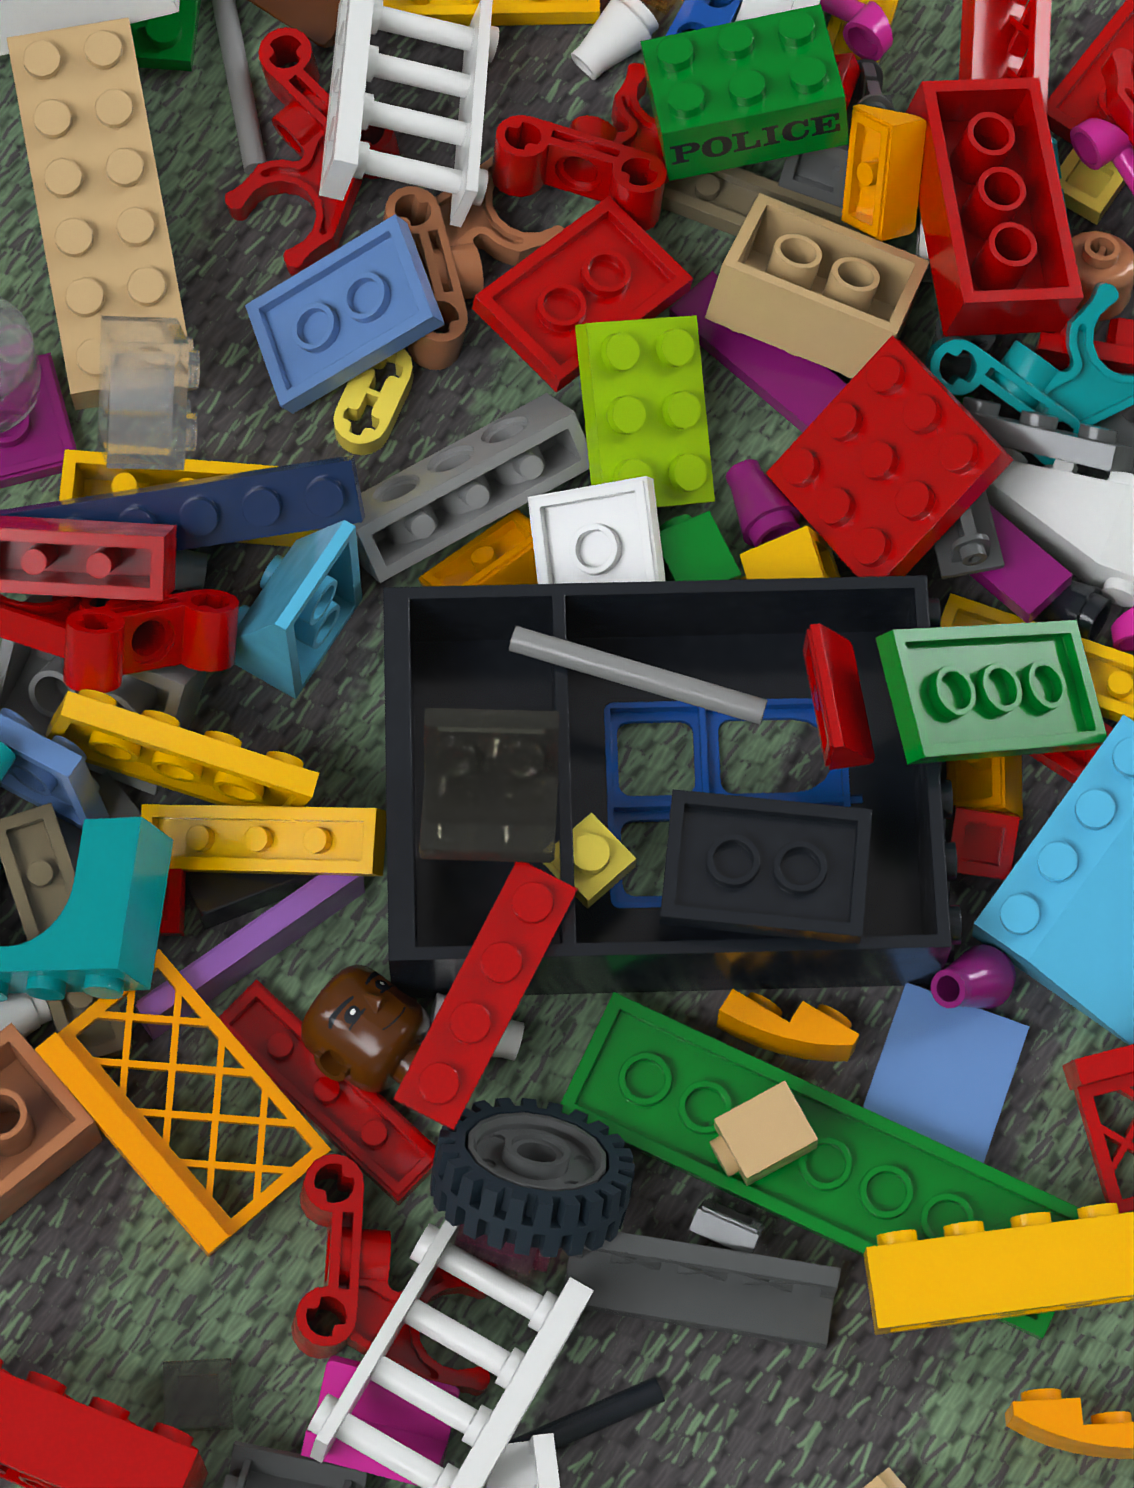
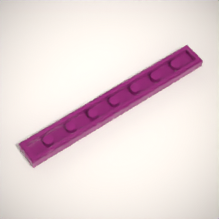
M711 271L669 308V317L697 315L700 346L803 433L847 384L827 367L802 357L791 355L775 346L745 334L734 332L725 326L705 319L718 279V275ZM990 505L1005 566L1001 569L969 575L1025 623H1030L1071 585L1073 574Z

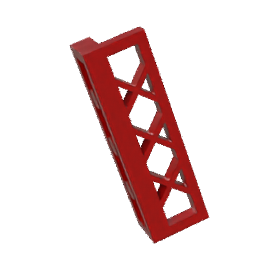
M962 0L959 80L1039 77L1047 114L1052 0H1029V2L1028 0Z

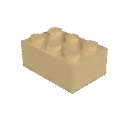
M759 193L722 263L705 319L725 326L734 332L745 334L775 346L791 355L799 356L852 379L892 335L897 339L900 338L930 262Z

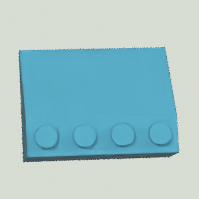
M1123 714L973 924L972 936L981 943L993 946L1004 952L1011 959L1014 966L1128 1045L1134 1044V721Z

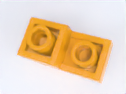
M732 989L719 1009L717 1028L759 1048L801 1059L826 1062L848 1061L855 1050L860 1035L850 1029L852 1023L846 1016L836 1009L823 1004H819L815 1008L802 1001L792 1019L788 1022L781 1017V1009L766 997L754 992H750L746 997Z
M1055 1388L1024 1391L1020 1393L1021 1401H1013L1005 1412L1006 1426L1044 1445L1092 1457L1134 1459V1422H1132L1130 1412L1115 1411L1095 1414L1091 1416V1424L1083 1425L1081 1398L1062 1399L1061 1390Z

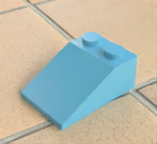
M346 520L295 540L285 557L276 555L263 573L260 581L262 591L252 606L243 605L239 608L235 665L295 699L362 600L356 526Z

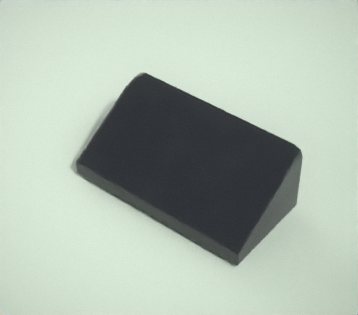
M186 872V885L204 930L281 901L318 875Z

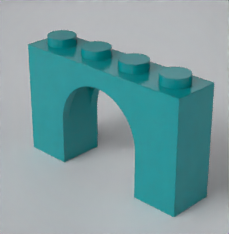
M143 817L84 819L73 888L63 911L49 928L30 941L14 946H0V1002L6 1001L8 994L26 993L37 999L58 1001L65 998L66 992H84L96 998L119 999L123 997L124 991L150 990L174 840Z

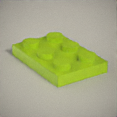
M697 315L575 325L591 486L648 476L653 478L657 507L715 502Z

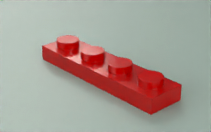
M519 858L517 859L393 1098L395 1101L453 1131L455 1130L578 891L577 888Z

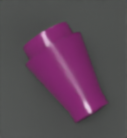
M748 459L741 461L728 470L725 479L731 489L743 540L746 544L757 547L801 528L798 523L800 512L763 472L757 460Z
M975 945L967 949L946 969L940 970L934 975L931 981V993L935 1001L945 1008H955L958 1006L984 1009L995 1008L1002 1005L1009 998L1016 981L1015 968L1011 959L1004 952L990 945Z

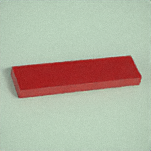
M257 979L218 1017L295 1108L345 1156L357 1163L360 1170L398 1206L432 1173L436 1146L379 1093L363 1091L346 1079L335 1081L322 1073L315 1063L314 1055L305 1047L301 1038L302 1021Z

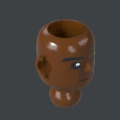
M356 964L342 969L315 998L302 1022L301 1038L305 1047L314 1055L316 1065L327 1077L335 1081L346 1079L363 1091L378 1093L390 1088L395 1082L401 1084L431 1026L427 1011L417 1002L416 998L407 995L375 970Z

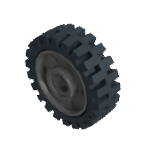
M496 1098L494 1107L485 1100L474 1102L471 1110L465 1108L454 1131L445 1126H442V1129H440L433 1159L430 1195L434 1196L433 1204L438 1212L446 1211L445 1220L453 1227L464 1224L463 1234L474 1240L484 1234L487 1235L488 1246L501 1250L505 1243L514 1244L515 1254L529 1256L531 1247L539 1248L542 1257H557L559 1248H562L568 1256L581 1255L584 1246L591 1251L603 1247L604 1240L611 1242L617 1236L618 1230H621L633 1184L635 1170L633 1154L630 1148H624L625 1141L618 1134L608 1135L609 1126L599 1120L587 1124L588 1114L576 1109L569 1115L562 1113L563 1105L549 1102L547 1108L544 1109L537 1107L536 1099L522 1098L520 1106H515L510 1098Z

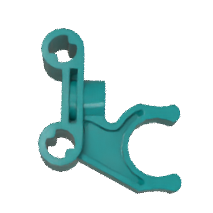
M1104 282L1097 283L1094 286L1088 301L1067 323L1066 348L1070 363L1066 369H1056L1017 340L1000 362L977 345L959 336L939 339L930 347L925 357V366L953 395L970 393L981 384L1020 413L1022 410L1058 417V422H1064L1067 425L1063 431L1076 434L1079 432L1080 423L1094 425L1134 405V374L1116 373L1108 369L1098 358L1093 344L1094 328L1100 315L1119 298L1117 289L1113 285ZM964 349L969 354L971 360L968 374L964 378L953 375L948 381H945L939 371L942 357L947 352L958 356ZM1031 453L1038 461L1045 465L1054 464V458Z

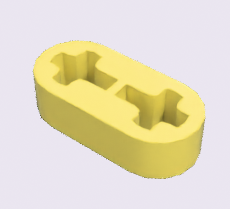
M405 349L398 351L373 366V368L371 367L348 381L335 409L333 418L336 440L348 452L357 455L372 454L381 449L388 440L413 383L412 360ZM387 362L394 363L398 377L388 376L381 391L374 390L376 387V377L373 368L383 369ZM366 406H372V426L375 430L365 428L361 435L353 434L351 422L348 419L359 421Z

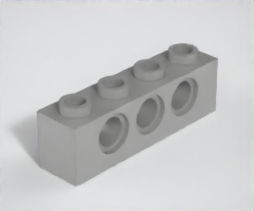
M545 393L362 492L361 497L365 518L363 522L353 524L356 526L359 565L381 583L528 503L527 497L542 495L589 469L587 440L575 412L548 393Z

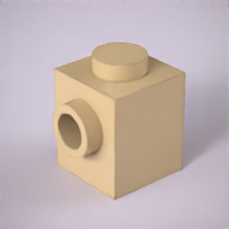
M786 1081L775 1085L715 1118L714 1128L719 1136L709 1141L726 1175L730 1177L739 1172L746 1186L816 1149L818 1144L817 1136Z

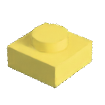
M1073 148L1060 166L1062 177L1060 184L1064 191L1066 207L1097 225L1126 184L1115 165L1111 161L1098 170H1092L1080 160Z
M592 812L573 828L574 887L578 889L575 897L588 909L636 866L637 858ZM559 841L543 854V864L558 879H560Z

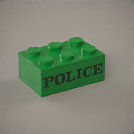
M821 4L640 41L648 93L669 181L849 144L845 93Z

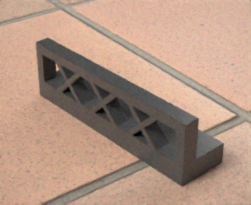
M618 1232L611 1242L604 1240L603 1247L591 1251L584 1246L581 1255L569 1256L564 1287L571 1277L594 1290L584 1310L826 1349L833 1300L838 1289L841 1268Z

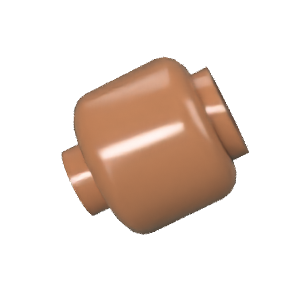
M1090 231L1077 234L1072 237V243L1084 298L1076 310H1080L1088 301L1097 283H1108L1117 289L1119 298L1100 315L1098 321L1110 320L1121 314L1130 301L1134 286V251L1123 239L1111 233Z

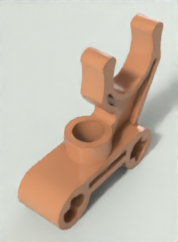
M493 156L480 165L481 169L488 170V184L483 202L480 206H471L462 227L450 225L452 193L442 192L434 197L428 190L418 186H406L393 192L385 206L383 221L396 214L408 223L445 323L436 329L445 333L432 331L408 346L411 358L419 366L429 370H442L450 367L461 353L468 324V313L464 300L474 298L476 294L484 289L483 270L478 249L484 250L498 261L515 266L565 229L560 225H556L541 232H522L509 227L499 218L493 207V197L500 191L494 185L491 178Z

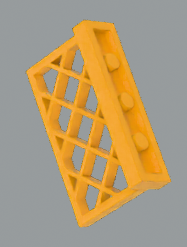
M158 949L156 950L153 973L158 970L175 989L173 1016L134 1013L136 991H124L123 997L119 999L99 998L60 1032H54L36 1047L35 1051L94 1119L99 1130L204 1253L210 1257L229 1241L235 1233L301 1178L316 1159L330 1153L331 1148L162 951ZM127 996L126 1013L109 1011ZM182 999L199 1018L181 1017ZM97 1020L125 1022L122 1059L93 1057L77 1037ZM133 1023L172 1026L169 1063L130 1060ZM180 1026L208 1028L218 1040L216 1066L177 1064ZM225 1049L241 1068L223 1067ZM102 1067L121 1069L119 1087ZM129 1069L168 1072L165 1110L135 1107L126 1096ZM176 1073L215 1076L212 1113L172 1111ZM223 1076L251 1078L261 1090L259 1117L220 1114ZM268 1099L285 1119L267 1118ZM146 1118L164 1119L163 1138ZM172 1120L212 1122L208 1161L180 1159L169 1146ZM219 1123L259 1126L256 1164L216 1161ZM266 1127L295 1129L311 1150L291 1167L263 1165ZM188 1168L208 1169L206 1189ZM215 1170L255 1173L253 1200L232 1218L213 1198ZM262 1174L281 1175L261 1192Z

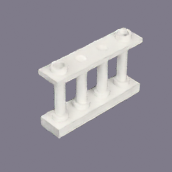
M340 0L320 181V196L343 201L352 178L362 179L364 174L452 193L450 225L462 227L471 206H480L482 204L488 184V170L480 168L488 62H492L499 40V27L491 26L493 0H480L469 26L383 6V0ZM378 30L464 50L462 72L379 53L378 46L370 45L371 35H376ZM373 77L460 97L458 120L374 101V94L365 92L366 82H371ZM371 125L456 145L454 169L370 150L368 142L360 141L361 130L366 131L368 126Z
M445 1220L442 1227L438 1228L429 1223L410 1256V1259L419 1264L345 1390L339 1399L328 1393L312 1418L307 1430L316 1434L317 1437L315 1438L310 1457L322 1463L337 1438L421 1488H483L582 1315L594 1290L570 1277L559 1297L548 1290L543 1296L452 1244L460 1225L453 1227ZM437 1268L443 1269L530 1319L528 1327L537 1331L538 1334L527 1353L514 1347L512 1352H509L419 1300ZM403 1325L411 1326L497 1376L495 1384L504 1388L505 1391L495 1409L491 1410L481 1405L479 1410L385 1357ZM370 1381L375 1382L463 1433L464 1436L461 1441L470 1445L472 1449L461 1468L459 1469L450 1463L443 1468L353 1416L351 1413Z

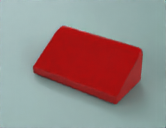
M820 623L811 624L806 632L803 655L825 767L828 766L829 770L871 764L874 762L875 754L853 646L847 638Z

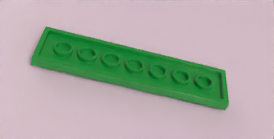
M613 992L560 1103L563 1105V1114L569 1115L575 1109L588 1114L587 1124L598 1120L609 1126L608 1135L618 1134L625 1141L624 1145L864 1257L866 1247L878 1246L877 1235L892 1231L916 1230L917 1239L924 1240L944 1237V1226L960 1222L983 1221L984 1230L992 1231L1011 1228V1217L1028 1213L1050 1212L1052 1222L1078 1219L1077 1209L1079 1207L615 992ZM786 1081L818 1138L817 1148L746 1186L739 1172L730 1177L726 1175L710 1146L709 1141L719 1136L714 1128V1119L775 1085ZM1055 1312L996 1320L1042 1340Z

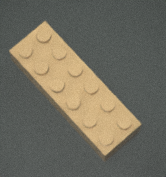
M129 17L7 37L68 384L75 411L196 390L194 369Z

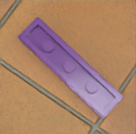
M316 876L179 971L180 974L205 1003L209 1002L365 893L364 877ZM166 980L136 1001L135 1008L137 1013L173 1016L175 989ZM182 999L181 1017H187L193 1013V1010ZM141 1023L153 1040L172 1028L171 1025Z

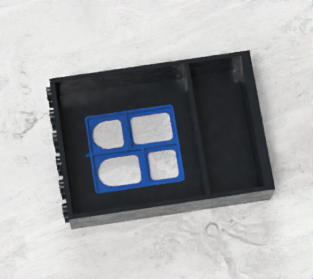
M927 575L383 587L388 957L391 983L410 997L431 998L435 997L437 993L448 994L518 858L556 877L543 864V854L559 841L560 880L574 887L573 828L591 812L620 842L621 830L628 823L669 821L672 795L628 796L620 790L617 732L621 726L633 723L680 722L687 724L692 729L695 787L692 791L872 809L861 943L850 944L659 924L662 896H631L625 892L621 879L588 909L574 897L524 995L905 986L906 983L918 986L931 985L934 975L938 971L943 970L945 964L954 962V945L961 944L962 920L960 906L949 905L950 882L957 879L955 842H945L946 819H952L953 816L951 780H940L942 762L907 765L875 639L896 629L941 627L939 598H928ZM820 623L847 638L853 646L875 759L873 763L868 765L830 770L824 781L809 790L786 793H728L721 785L718 731L725 722L745 720L509 651L512 634L515 627L519 626L764 698L768 701L762 721L796 720L807 722L818 729L804 661L803 647L807 629H809L811 624Z

